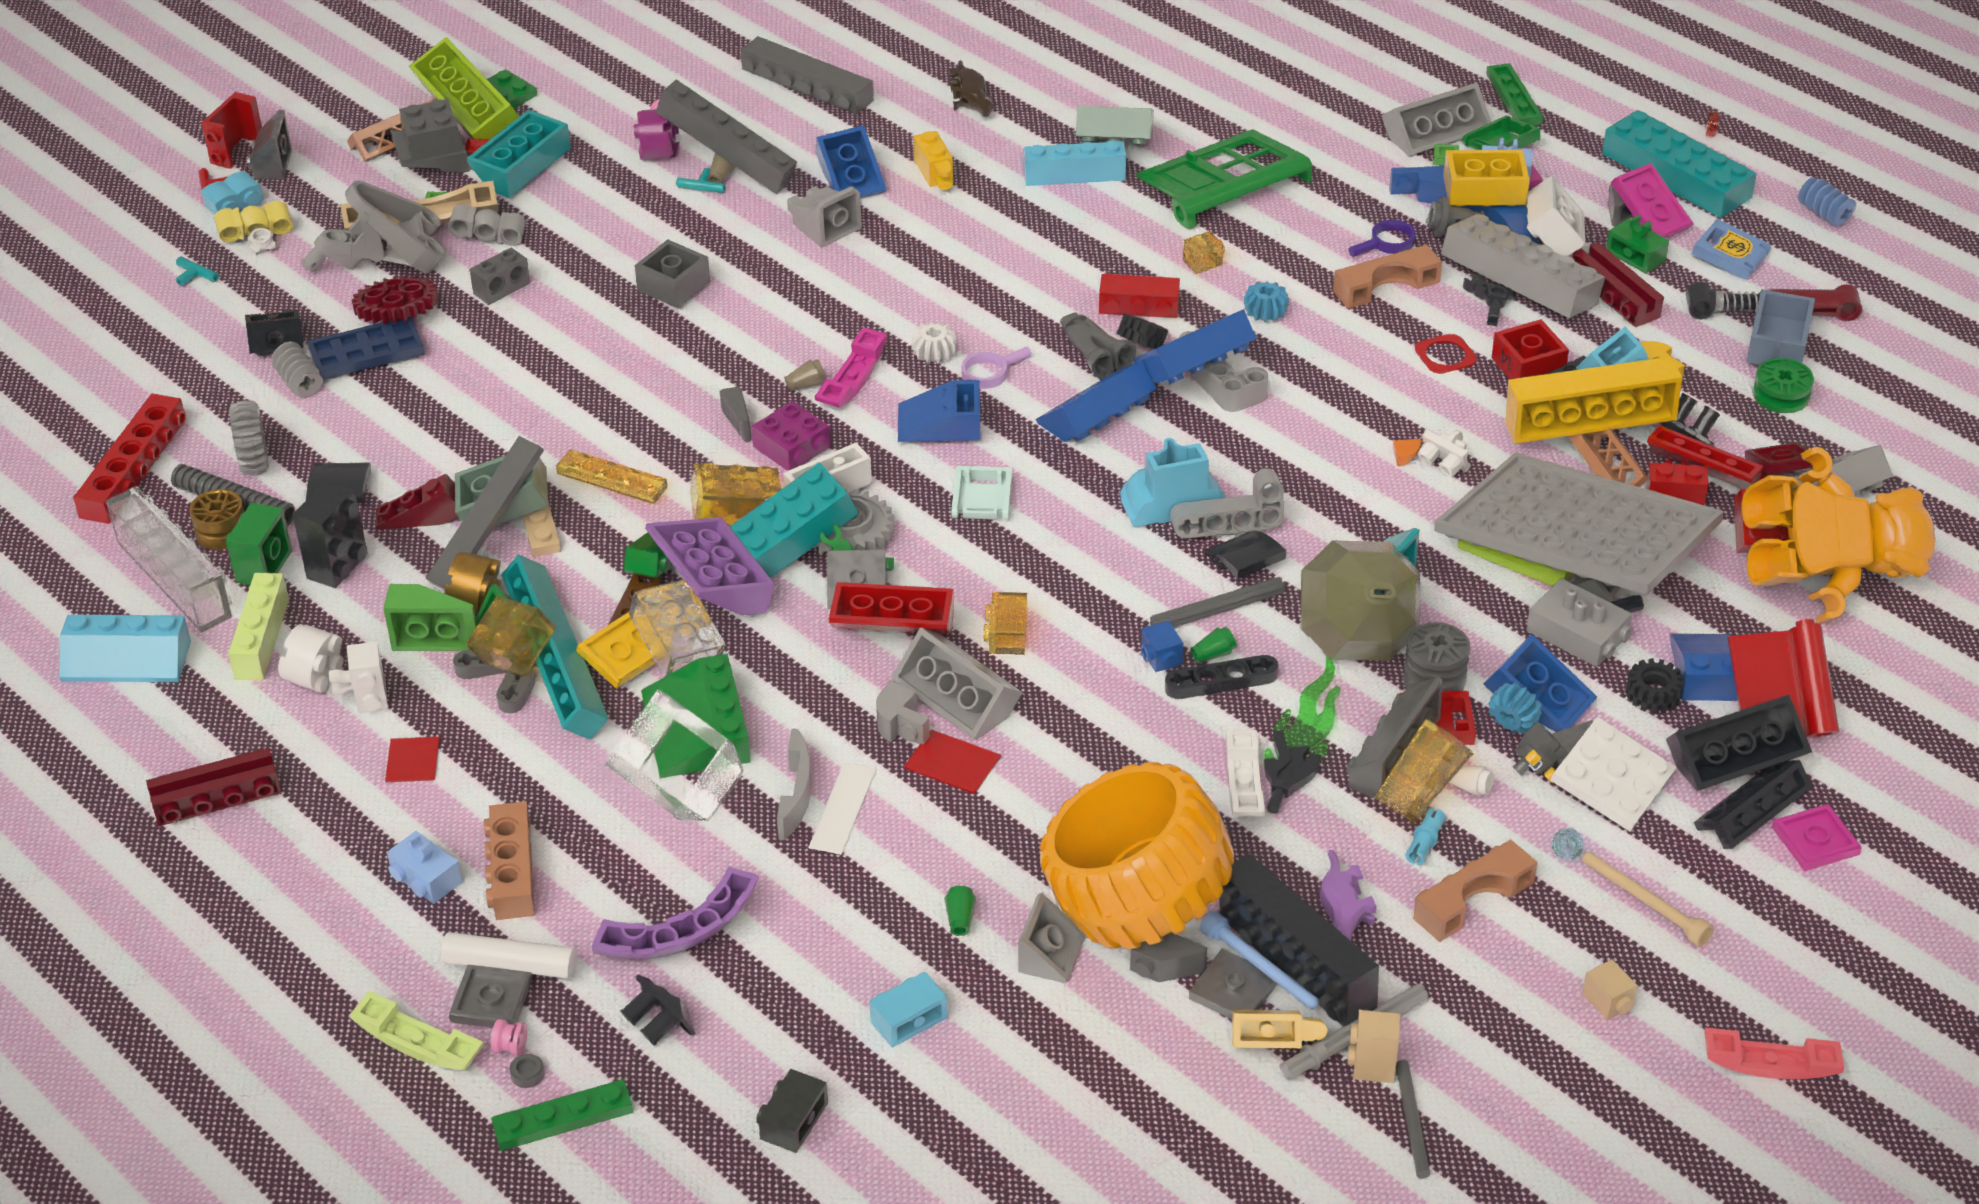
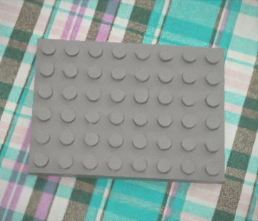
M1515 452L1435 521L1434 531L1445 534L1449 538H1458L1471 542L1475 546H1485L1495 549L1502 554H1512L1522 557L1529 562L1542 563L1555 570H1565L1575 573L1582 578L1602 581L1608 586H1618L1631 590L1635 594L1648 595L1723 521V511Z

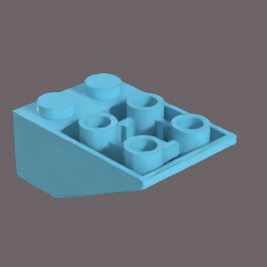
M1625 326L1591 352L1576 369L1649 360L1642 344Z

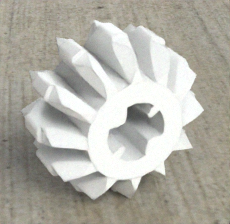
M929 322L928 325L921 324L919 329L913 330L911 341L913 354L917 355L918 360H926L927 364L931 361L937 364L941 360L948 361L949 357L954 356L956 350L955 332L951 330L950 325L942 326L941 322L937 324Z

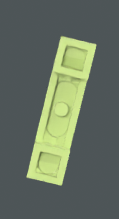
M371 991L366 993L350 1014L351 1019L387 1045L408 1056L443 1068L466 1070L484 1046L483 1041L456 1029L451 1034H448L398 1011L396 1002Z

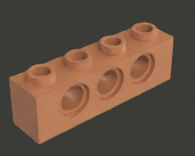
M527 801L489 805V818L484 819L485 837H490V841L484 842L486 861L491 860V865H485L487 884H492V888L486 889L488 908L494 907L496 920L535 916L531 827Z

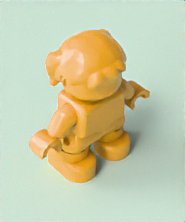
M1814 447L1801 453L1802 459L1811 463L1813 470L1801 474L1798 480L1794 477L1769 475L1750 485L1744 493L1742 516L1747 527L1771 529L1779 525L1787 527L1789 540L1787 541L1761 539L1751 546L1746 563L1750 582L1756 586H1776L1781 583H1797L1816 575H1832L1825 588L1808 595L1812 601L1819 598L1825 604L1826 612L1817 615L1816 623L1818 624L1837 618L1843 613L1845 609L1844 599L1860 585L1861 568L1877 574H1887L1890 578L1906 577L1909 575L1920 578L1930 570L1929 561L1934 554L1936 537L1932 518L1928 510L1923 507V494L1913 487L1900 488L1888 494H1877V502L1869 504L1865 498L1854 497L1851 486L1834 472L1830 473L1833 464L1832 459L1823 448ZM1816 481L1818 482L1817 486L1811 484Z

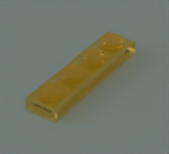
M572 449L556 465L557 474L652 504H655L668 488L666 478Z

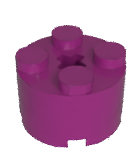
M656 109L638 111V124H634L635 139L640 141V159L652 160L677 157L680 142L675 141L676 134H679V128L656 113Z

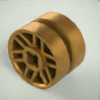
M226 489L210 490L197 496L189 508L198 543L211 550L228 549L226 547V537L238 523L240 515L244 513L240 496Z

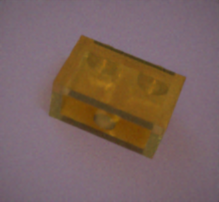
M992 592L991 604H986L985 621H990V624H984L983 634L984 642H989V654L1025 655L1028 614L1027 593Z

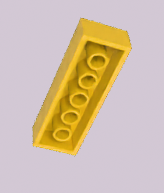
M1672 356L1511 379L1508 380L1505 423L1514 444L1608 429L1677 420L1682 376Z

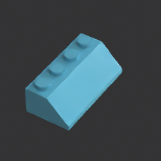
M1123 141L1084 142L1082 144L1061 143L1047 146L1033 145L1024 147L1022 151L1026 186L1126 180V153Z
M67 615L60 634V681L179 682L191 643L185 616Z

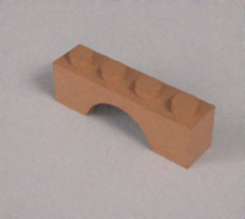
M1428 245L1341 268L1334 272L1333 292L1347 309L1370 303L1372 291L1386 283H1403L1416 289L1440 283L1442 261Z
M1511 839L1500 846H1495L1478 860L1470 861L1460 871L1444 877L1434 887L1421 891L1415 899L1413 919L1438 942H1441L1464 927L1466 913L1464 901L1483 892L1499 893L1510 898L1534 884L1537 861Z

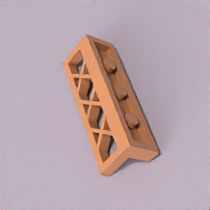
M434 98V99H432V100H430V101H427V102H425V103H430V102H432L433 100H438V99H437V98ZM400 113L352 133L347 140L350 149L357 148L364 162L396 149L394 142L383 138L391 133L390 130H402ZM372 141L378 142L377 149L368 153L364 145Z
M1608 429L1568 436L1596 475L1625 483L1627 472H1635L1637 477L1629 484L1641 487L1649 479L1613 430ZM1609 437L1608 448L1600 450L1601 438ZM1622 454L1620 466L1612 467L1614 455Z

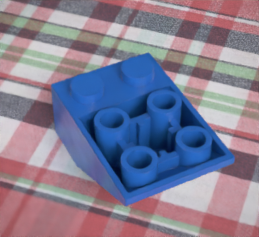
M952 380L898 403V442L980 440V380Z

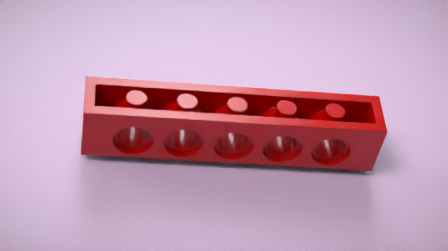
M154 393L150 394L74 495L73 499L80 519L106 524L111 523L116 514L121 511L127 499L133 495L141 480L147 476L149 469L155 461L160 458L163 450L171 443L174 435L185 424L186 412L183 409L181 398Z

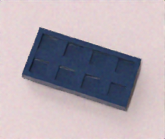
M408 317L407 321L399 319L397 323L388 321L386 324H383L381 322L307 341L308 350L314 365L318 368L323 379L335 378L339 375L359 372L363 369L387 365L391 362L425 354L424 345L411 317Z

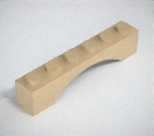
M493 181L468 184L443 195L414 201L434 212L440 219L441 224L450 222L453 209L458 204L477 207V212L482 209H491L498 213ZM349 203L340 204L344 228L349 230L351 225L358 219V212ZM376 206L377 210L386 215L396 224L400 223L399 220L392 217L391 215H389L388 213H386L385 211L381 210Z

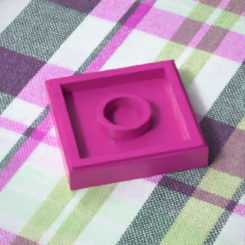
M1829 804L1773 820L1772 829L1804 872L1848 859L1861 853V845Z

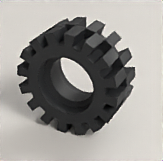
M1125 313L1116 334L1145 347L1156 349L1164 344L1169 330L1148 320Z
M1649 658L1648 663L1644 659L1639 661L1638 665L1635 663L1632 666V670L1630 669L1626 687L1628 700H1633L1632 705L1635 707L1641 705L1640 710L1645 712L1649 708L1651 713L1656 714L1657 709H1660L1661 713H1666L1667 708L1670 711L1675 709V705L1678 706L1680 703L1684 685L1683 674L1680 675L1681 670L1679 668L1673 669L1674 664L1671 662L1665 665L1662 659H1659V663H1655L1654 658ZM1647 684H1657L1663 688H1654Z

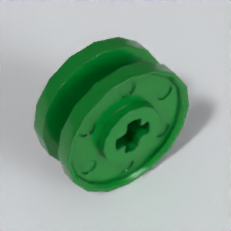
M1772 358L1758 366L1752 393L1759 405L1769 411L1777 413L1798 412L1803 410L1809 403L1814 376L1805 364L1797 360Z

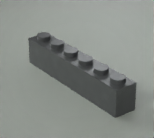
M759 36L740 49L742 70L856 115L874 101L873 80Z
M677 79L662 91L656 113L773 193L778 194L790 182L797 161Z

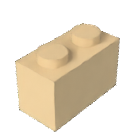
M1359 1010L1358 1024L1351 1023L1350 1044L1355 1045H1349L1347 1065L1354 1066V1080L1394 1083L1399 1045L1400 1014Z

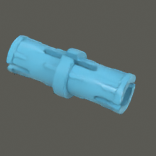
M1429 808L1422 824L1415 828L1413 833L1414 839L1405 854L1406 859L1410 863L1414 864L1419 855L1416 865H1422L1430 848L1436 845L1439 839L1438 832L1446 820V815L1442 810L1438 809L1435 816L1432 817L1435 808Z

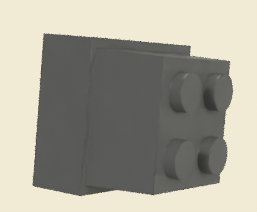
M448 99L433 100L430 103L409 105L399 109L402 130H390L401 167L440 168L441 172H470L466 159L467 153Z

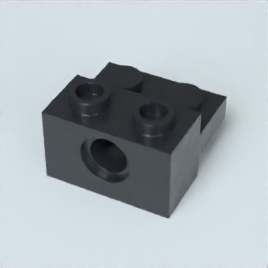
M299 309L277 313L245 315L250 354L268 355L285 342H296L301 348H304ZM280 331L281 333L277 338L268 336L269 332Z

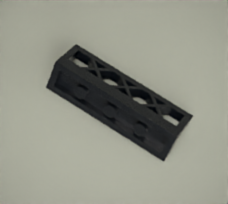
M1786 761L1763 769L1694 822L1697 831L1715 830L1723 849H1733L1812 788L1801 761Z

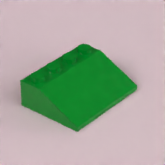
M728 653L698 658L641 690L659 778L751 763L748 734Z

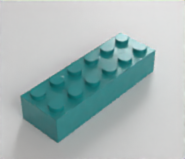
M1636 110L1605 130L1602 154L1631 170L1652 163L1671 192L1719 218H1722L1750 200L1753 196L1756 172L1707 147L1705 144L1688 137L1686 134L1673 129L1664 122L1658 121L1645 112Z

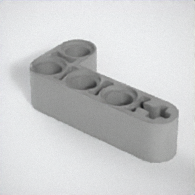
M1193 331L1183 332L1182 334H1180L1179 338ZM1210 360L1204 363L1206 368L1194 374H1191L1190 370L1187 371L1225 411H1240L1262 403L1267 398L1268 372L1263 368L1252 367L1236 372L1226 360L1213 364Z
M1265 468L1256 472L1253 477V495L1179 503L1172 507L1169 517L1176 534L1181 538L1274 529L1280 526L1284 519V489L1275 471ZM1268 484H1273V485H1272L1271 487H1269V488H1266V489L1264 488V487H1265L1266 485H1268ZM1273 509L1271 512L1264 514L1265 511ZM1245 512L1242 516L1236 517L1237 514ZM1217 515L1214 519L1208 520L1211 516Z

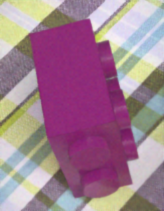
M791 401L751 426L753 447L787 471L803 465L831 447L830 426L794 401Z

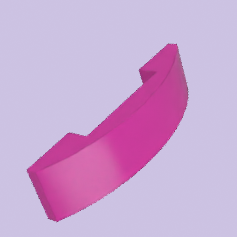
M863 327L851 343V354L833 380L826 379L814 396L815 401L835 407H842L851 401L864 386L875 368L887 340V334Z

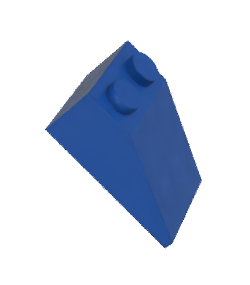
M864 125L816 137L815 152L822 172L831 189L842 191L851 186L860 192V198L886 192L887 189Z
M1670 633L1675 668H1679L1681 670L1680 675L1683 674L1684 676L1681 700L1738 701L1727 637L1731 636L1730 634Z
M1533 634L1521 643L1483 683L1493 694L1505 683L1512 685L1516 682L1521 688L1527 687V691L1536 694L1535 700L1542 704L1540 708L1542 714L1538 722L1555 732L1570 728L1597 699V696Z

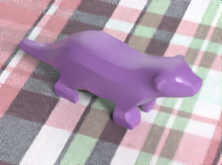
M1329 850L1327 855L1330 860V869L1323 878L1319 889V896L1323 908L1332 920V925L1351 941L1353 932L1362 921L1369 925H1374L1375 917L1372 913H1376V904L1372 896L1362 900L1358 899V895L1361 894L1358 880L1363 879L1359 865H1351L1346 871H1340L1339 859L1333 850Z

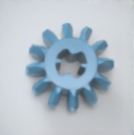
M1257 281L1255 285L1248 287L1244 296V305L1247 315L1254 316V320L1276 321L1277 317H1284L1289 305V298L1285 287L1279 286L1278 282L1269 283L1266 281V283H1261Z
M1516 682L1512 685L1505 683L1499 687L1488 703L1490 706L1489 714L1495 717L1494 722L1500 723L1504 730L1508 728L1514 734L1517 732L1525 734L1539 721L1542 714L1540 710L1542 704L1535 700L1536 694L1528 692L1527 687L1521 688Z

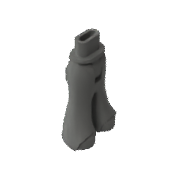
M1076 312L1061 318L1060 324L1063 326V332L1067 335L1071 344L1083 354L1089 368L1097 378L1103 379L1112 374L1113 366L1118 371L1133 363V358L1136 356V346L1130 340H1118L1110 336L1091 319Z

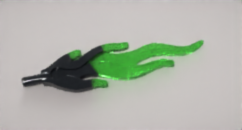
M1327 656L1324 673L1301 692L1299 714L1294 724L1286 731L1291 717V710L1286 709L1273 730V746L1277 759H1275L1270 748H1267L1264 752V771L1271 786V798L1267 805V810L1270 813H1278L1284 798H1288L1294 791L1300 789L1315 777L1320 768L1322 758L1328 751V743L1323 742L1319 746L1317 745L1329 735L1334 726L1335 699L1340 695L1341 688L1335 686L1327 693L1324 709L1317 716V700L1334 678L1335 667L1333 661L1329 660ZM1315 748L1310 758L1303 761L1307 754Z

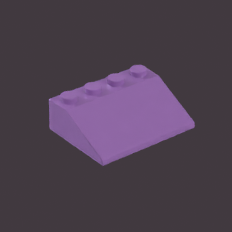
M722 517L646 523L645 529L697 597L739 615L767 612L775 584Z

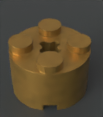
M458 552L448 575H452L451 584H446L444 594L473 604L474 612L477 615L492 583L498 584L501 588V580L497 579L501 561L468 552Z

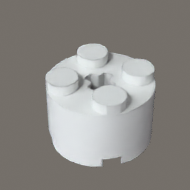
M297 625L285 641L284 647L288 648L286 657L280 656L278 667L280 678L323 693L329 683V670H341L344 659L339 656L342 637L309 625Z

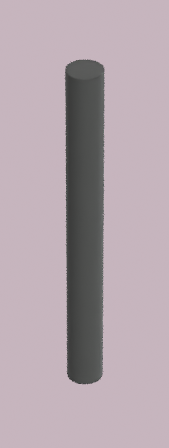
M1399 1060L1396 1062V1071L1416 1175L1418 1178H1427L1430 1176V1169L1409 1062L1407 1060Z

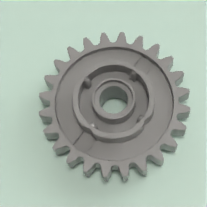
M855 489L853 493L848 494L859 514L840 527L841 540L847 539L854 550H876V547L884 548L885 541H891V534H894L895 525L892 508L887 507L886 500L879 501V495L869 497V491L858 494V489ZM835 532L829 535L827 539H834L836 536ZM822 542L813 547H818L820 554L832 549L831 546L825 545Z

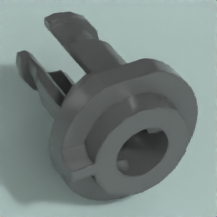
M1441 196L1437 202H1432L1426 223L1428 229L1432 230V235L1441 238L1444 232L1447 231L1448 226L1476 214H1485L1481 210L1475 212L1469 208L1452 206L1448 197Z

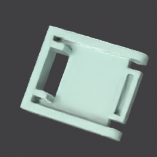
M956 466L952 518H958L959 513H963V519L997 520V516L1002 515L1003 520H1008L1012 487V467ZM970 480L997 481V484L970 483Z

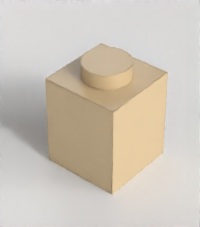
M1610 960L1586 972L1582 994L1609 1020L1619 1014L1624 1015L1634 1007L1638 985L1613 960Z

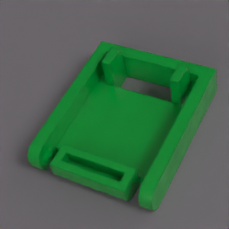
M1505 115L1466 133L1462 138V143L1475 150H1482V145L1498 146L1500 138H1504V145L1506 147H1511L1514 139H1517L1518 148L1521 149L1541 139L1540 128Z

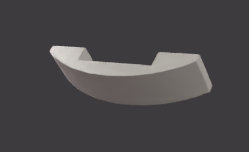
M791 728L788 758L790 772H797L793 796H780L777 814L779 840H786L798 827L806 813L811 796L809 752L802 734L798 729Z

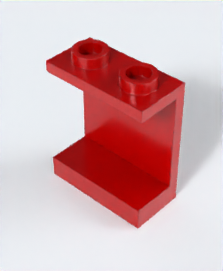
M234 92L201 122L210 164L232 169L234 165L230 150L241 139L256 140L258 132L262 128L256 97Z

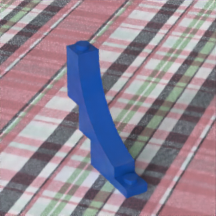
M1444 166L1391 168L1390 194L1416 193L1417 201L1425 203L1437 202L1441 196L1447 197L1443 177ZM1526 205L1461 206L1475 212L1484 211L1485 216L1490 221L1505 225L1510 228V231L1519 235L1528 236L1531 238V241L1538 244L1539 237H1533L1527 228L1528 208Z

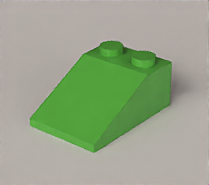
M389 584L383 609L392 651H464L481 648L473 604L420 584Z

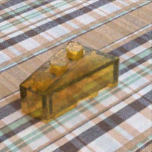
M1426 719L1374 798L1414 824L1418 818L1424 815L1428 806L1474 753L1457 737Z

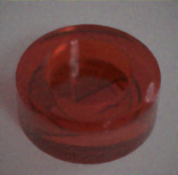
M1708 112L1705 136H1716L1719 119L1718 112Z

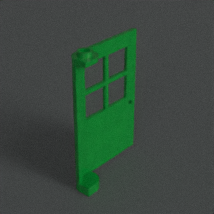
M1251 129L1193 152L1187 150L1183 156L1138 172L1136 175L1138 179L1173 197L1172 207L1174 216L1180 225L1189 229L1197 226L1195 214L1294 175H1298L1307 182L1312 181V162L1304 154ZM1249 142L1262 148L1245 156L1231 150ZM1223 152L1235 158V160L1219 166L1204 160ZM1269 152L1282 158L1266 166L1251 160ZM1240 163H1245L1255 168V170L1240 176H1235L1225 171V169Z

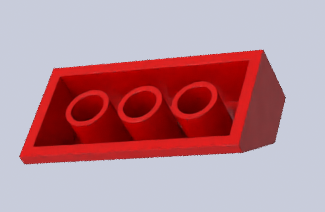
M837 582L829 614V624L833 628H845L848 630L862 629L917 633L921 627L940 634L951 635L954 619V589Z

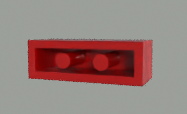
M1101 274L1099 314L1123 315L1126 313L1133 316L1177 318L1180 278Z

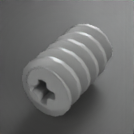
M285 342L274 351L272 365L296 396L309 397L321 388L323 377L299 344L296 342Z

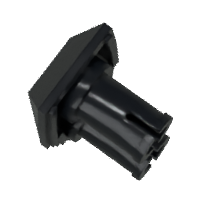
M1682 393L1679 399L1677 420L1660 422L1661 426L1715 447L1714 443L1708 439L1707 434L1721 414L1708 406H1704L1693 427L1685 426L1684 422L1695 404H1697V401Z
M639 974L635 976L636 981L641 984V992L620 1012L635 1026L654 1006L661 1007L662 1011L640 1030L653 1046L675 1025L677 1027L681 1026L690 1036L696 1034L689 1011L679 997L671 995L665 988L656 985L649 978Z

